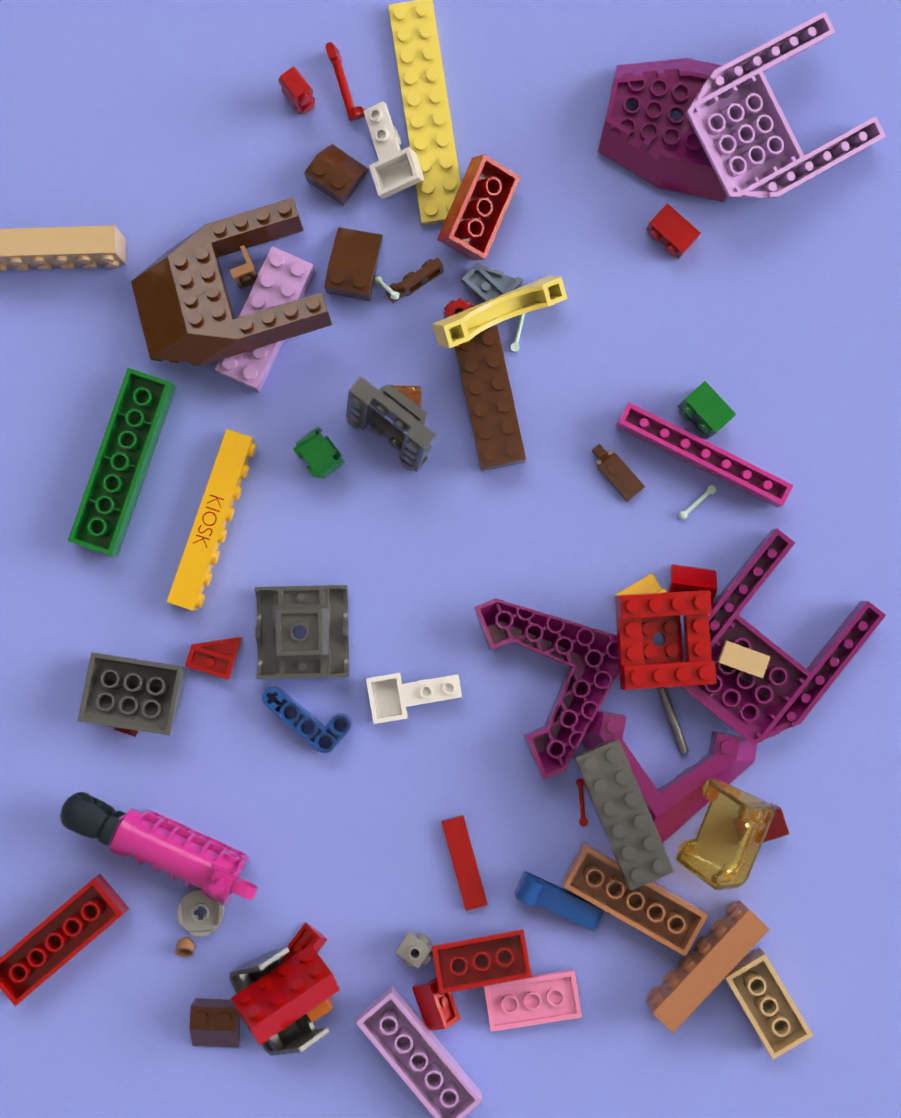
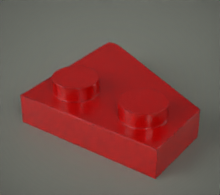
M234 637L192 644L185 667L230 680L243 638Z

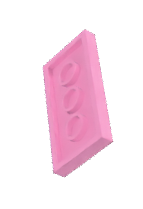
M574 969L532 975V978L484 987L491 1032L582 1018Z

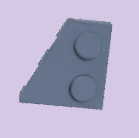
M476 264L461 279V283L482 302L515 290L523 282V279L520 277L513 278L504 275L502 271L491 270L487 266Z

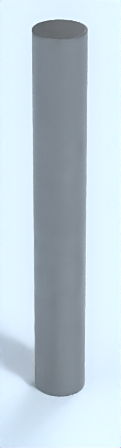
M661 687L657 689L679 752L684 754L689 752L667 689L666 687Z

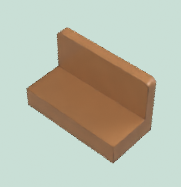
M244 245L240 246L246 263L230 270L239 289L254 284L258 277L253 261Z

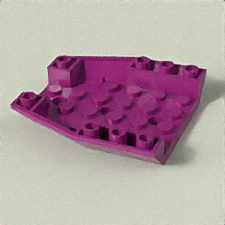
M690 58L617 65L598 153L660 189L724 202L727 194L686 115V111L711 73L722 65ZM628 101H634L638 108L630 111L626 108L625 104ZM674 110L679 111L682 119L673 120L670 117V112Z

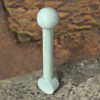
M381 276L374 278L375 284L381 285L390 294L391 299H399L400 293L393 291L387 286Z
M527 313L520 315L514 343L510 346L512 352L519 350L518 342L524 316Z
M713 485L708 486L706 492L685 511L679 513V518L685 520L688 516L687 514L707 496L716 492V487Z

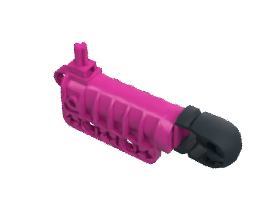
M77 792L68 797L62 806L60 814L61 823L68 830L92 839L97 838L100 843L107 846L111 845V852L124 858L129 855L137 859V864L139 865L146 863L152 866L153 871L156 873L161 870L169 874V879L171 880L178 878L185 881V886L188 888L191 885L202 889L201 894L206 895L211 900L221 902L223 906L230 900L232 893L252 900L258 890L256 885L239 877L249 858L247 854L155 811L147 810L141 813L132 808L126 814L122 811H115L112 806L85 792Z

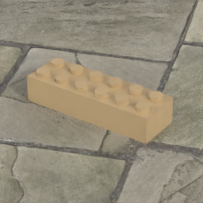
M115 225L0 229V272L7 271V268L28 271L30 267H38L40 270H51L52 267H60L61 269L70 270L74 269V266L95 269L97 265H105L108 268H118L119 265H126V238Z

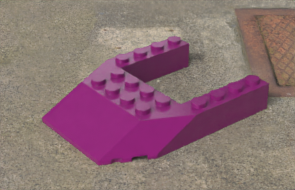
M778 528L768 533L711 606L712 614H709L711 658L715 660L716 684L680 686L752 745L773 737L790 727L801 724L886 616L869 601H860L807 669L738 614L795 544L793 540ZM725 640L771 656L764 677L759 678L718 663Z

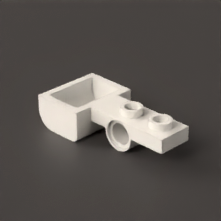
M382 101L364 110L379 160L369 165L378 196L385 199L424 181L416 153L410 147L403 150L400 149L401 139L396 128L393 126L387 104Z
M400 672L366 678L374 724L408 718L406 708L408 706L462 697L458 674L402 684Z

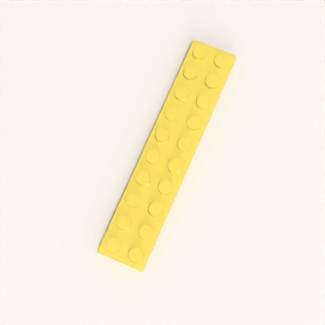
M433 0L390 4L388 9L409 145L418 157L424 181L416 184L421 224L445 222L461 181Z

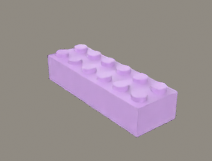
M271 246L239 317L304 298L316 272L314 265ZM283 341L218 361L215 370L218 374L260 392Z
M393 985L357 1015L356 1024L434 1118H463L482 1102L481 1090Z

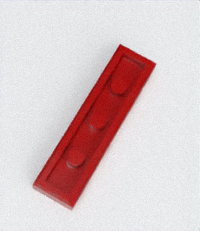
M460 815L442 820V827L465 911L488 905L464 816Z

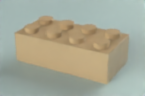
M760 948L747 954L724 978L773 1060L813 1036L766 954Z

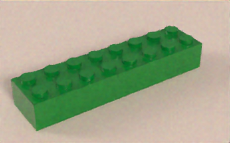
M127 368L68 542L118 557L176 389L172 382Z

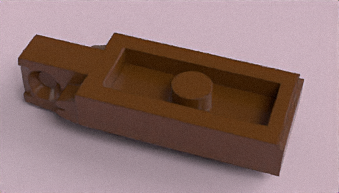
M438 257L434 260H427L421 266V269L415 273H408L403 277V281L398 282V284L392 283L389 287L393 291L400 293L399 299L405 295L409 296L444 272L443 264ZM385 290L387 297L390 299L392 303H395L399 300L391 299L390 294Z
M600 444L592 449V453L599 459L595 462L598 470L627 502L645 487L611 449L607 452Z

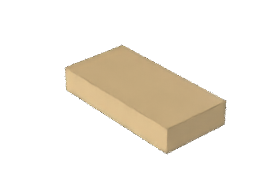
M725 640L718 663L763 678L771 656Z

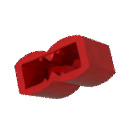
M291 67L279 77L278 82L282 86L281 91L298 114H307L314 108L315 98L313 90L297 68Z

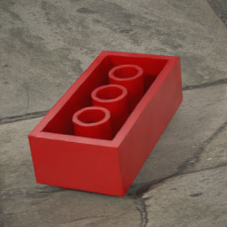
M485 154L472 157L437 240L473 261L486 259L521 177Z
M523 929L432 946L440 995L532 978Z
M309 945L230 999L239 1016L260 1046L340 991L333 973L314 948Z

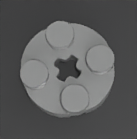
M199 888L192 890L181 900L177 909V918L179 924L189 934L201 937L211 934L219 927L224 918L225 910L221 902L211 900L206 895L201 894L202 889ZM199 906H202L207 911L203 918H200L199 914H195V910H198Z

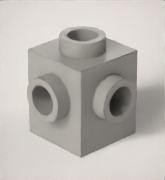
M410 929L395 953L402 957L401 960L404 964L411 968L415 966L419 969L422 963L427 965L431 959L433 944L430 943L431 939L421 932L417 934Z

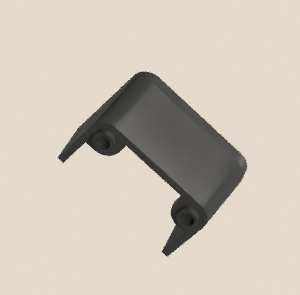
M288 947L269 951L230 972L229 978L236 994L284 962L282 956L289 952ZM305 1014L264 1042L262 1046L272 1056L300 1053L326 1035L329 1030L328 1028L315 1029V1022H311L308 1015Z

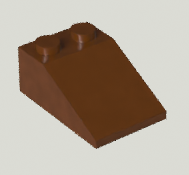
M338 227L324 285L327 294L371 301L383 235Z

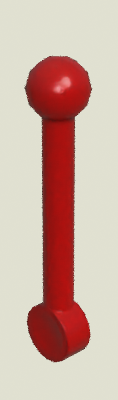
M580 778L576 781L579 789L581 813L579 824L584 827L587 826L588 819L585 817L584 782Z

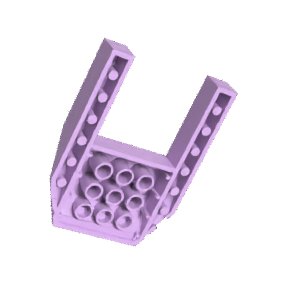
M826 11L715 69L686 111V115L728 198H777L886 137L875 116L804 155L764 75L765 72L821 43L835 33Z

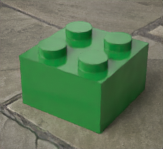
M706 381L699 385L677 406L680 409L679 414L686 421L690 420L695 425L694 430L701 437L705 436L707 439L716 434L737 415Z

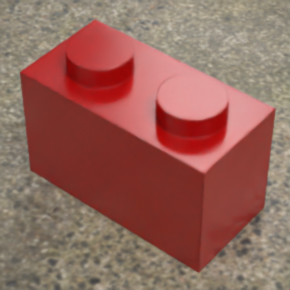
M668 203L649 222L646 228L649 231L648 235L654 241H660L671 256H677L679 259L701 234Z

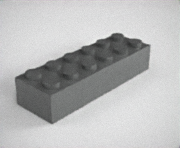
M613 738L573 755L627 887L630 890H634L674 873V869L619 739Z

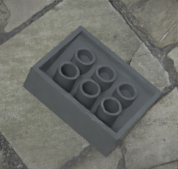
M91 652L78 721L170 736L183 694L187 669L182 666Z

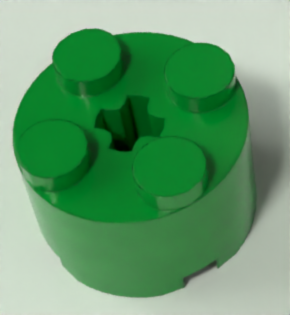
M317 426L298 440L293 450L300 459L306 460L309 464L306 468L314 478L324 479L343 465L345 460L338 459L342 456L328 436H322L321 432L323 430Z

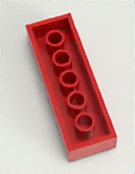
M101 874L93 878L0 958V989L14 1006L24 1000L129 910V907Z

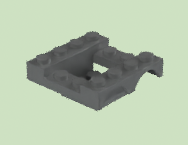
M360 376L349 389L346 411L347 422L354 428L358 429L359 427L363 431L370 424L373 432L379 436L384 435L389 439L388 442L392 447L397 450L401 449L399 456L401 464L406 469H413L417 472L428 459L426 455L432 448L430 443L436 436L435 433L424 426L427 412L391 384L383 386L378 390ZM388 416L391 420H393V424L384 417Z
M348 585L255 587L257 601L255 638L258 651L256 679L349 677ZM298 625H302L306 629V635L302 639L296 638L293 633L294 628Z

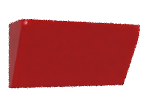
M305 922L287 946L289 952L282 956L284 962L309 945L318 953L327 941V938Z

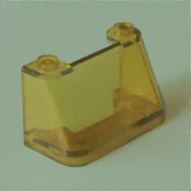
M708 778L703 786V797L710 801L696 839L684 841L680 845L676 860L714 890L738 888L747 881L773 819L775 808L766 801L719 779Z

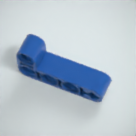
M279 687L268 688L262 695V701L267 708L321 753L332 751L351 728L352 722L350 717L343 713L334 716L325 726ZM276 692L278 694L276 698L281 703L287 700V703L279 710L277 707L281 704L277 701L270 702L271 696L269 693L273 694ZM288 706L295 707L297 711L295 718H289L286 715L285 711ZM342 718L346 721L347 727L345 730H338L335 727L336 719ZM305 721H310L314 724V731L312 733H307L303 730V723ZM322 736L330 737L332 741L331 747L324 748L320 744V738Z
M526 871L523 872L514 892L516 899L527 905L535 906L536 904L593 931H596L604 913L603 909L582 897Z

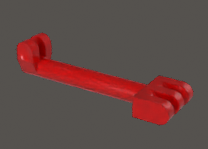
M328 42L325 48L328 58L333 65L349 121L364 118V109L361 106L354 107L341 64L340 52L332 42Z

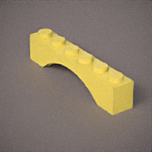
M546 276L433 323L432 327L438 346L446 348L455 347L471 340L483 330L497 323L530 311L549 307L567 299L562 277Z

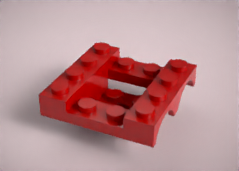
M710 590L615 595L620 689L631 690L716 684L715 660L711 658L709 614H712ZM680 615H683L686 661H683ZM656 633H660L663 636V643L660 646H656L653 642V637Z

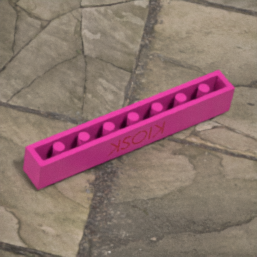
M630 402L625 406L616 424V427L776 508L784 505L793 487V484Z

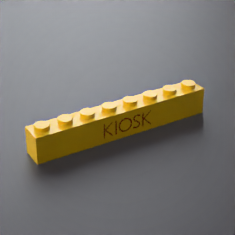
M229 429L225 431L167 599L168 603L192 611H197V608H201L203 605L205 585L209 586L213 575L210 573L212 565H216L220 556V552L217 550L220 542L224 543L227 536V530H225L227 521L231 522L235 509L232 507L234 501L240 498L242 478L246 479L250 467L247 465L249 458L253 457L256 452L257 445L254 444L255 439Z

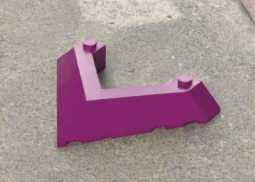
M496 598L475 606L479 625L489 650L513 642L569 667L545 725L524 734L530 753L543 780L564 772L575 750H577L585 736L586 730L607 696L613 681L619 674L617 635Z
M598 710L582 739L586 750L613 738L619 739L662 843L751 766L755 761L757 744L752 745L742 736L712 731L709 754L681 772L669 783L657 789L623 741L626 723L625 715Z

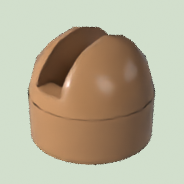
M182 937L176 944L175 953L181 957L192 956L194 954V942L189 937Z

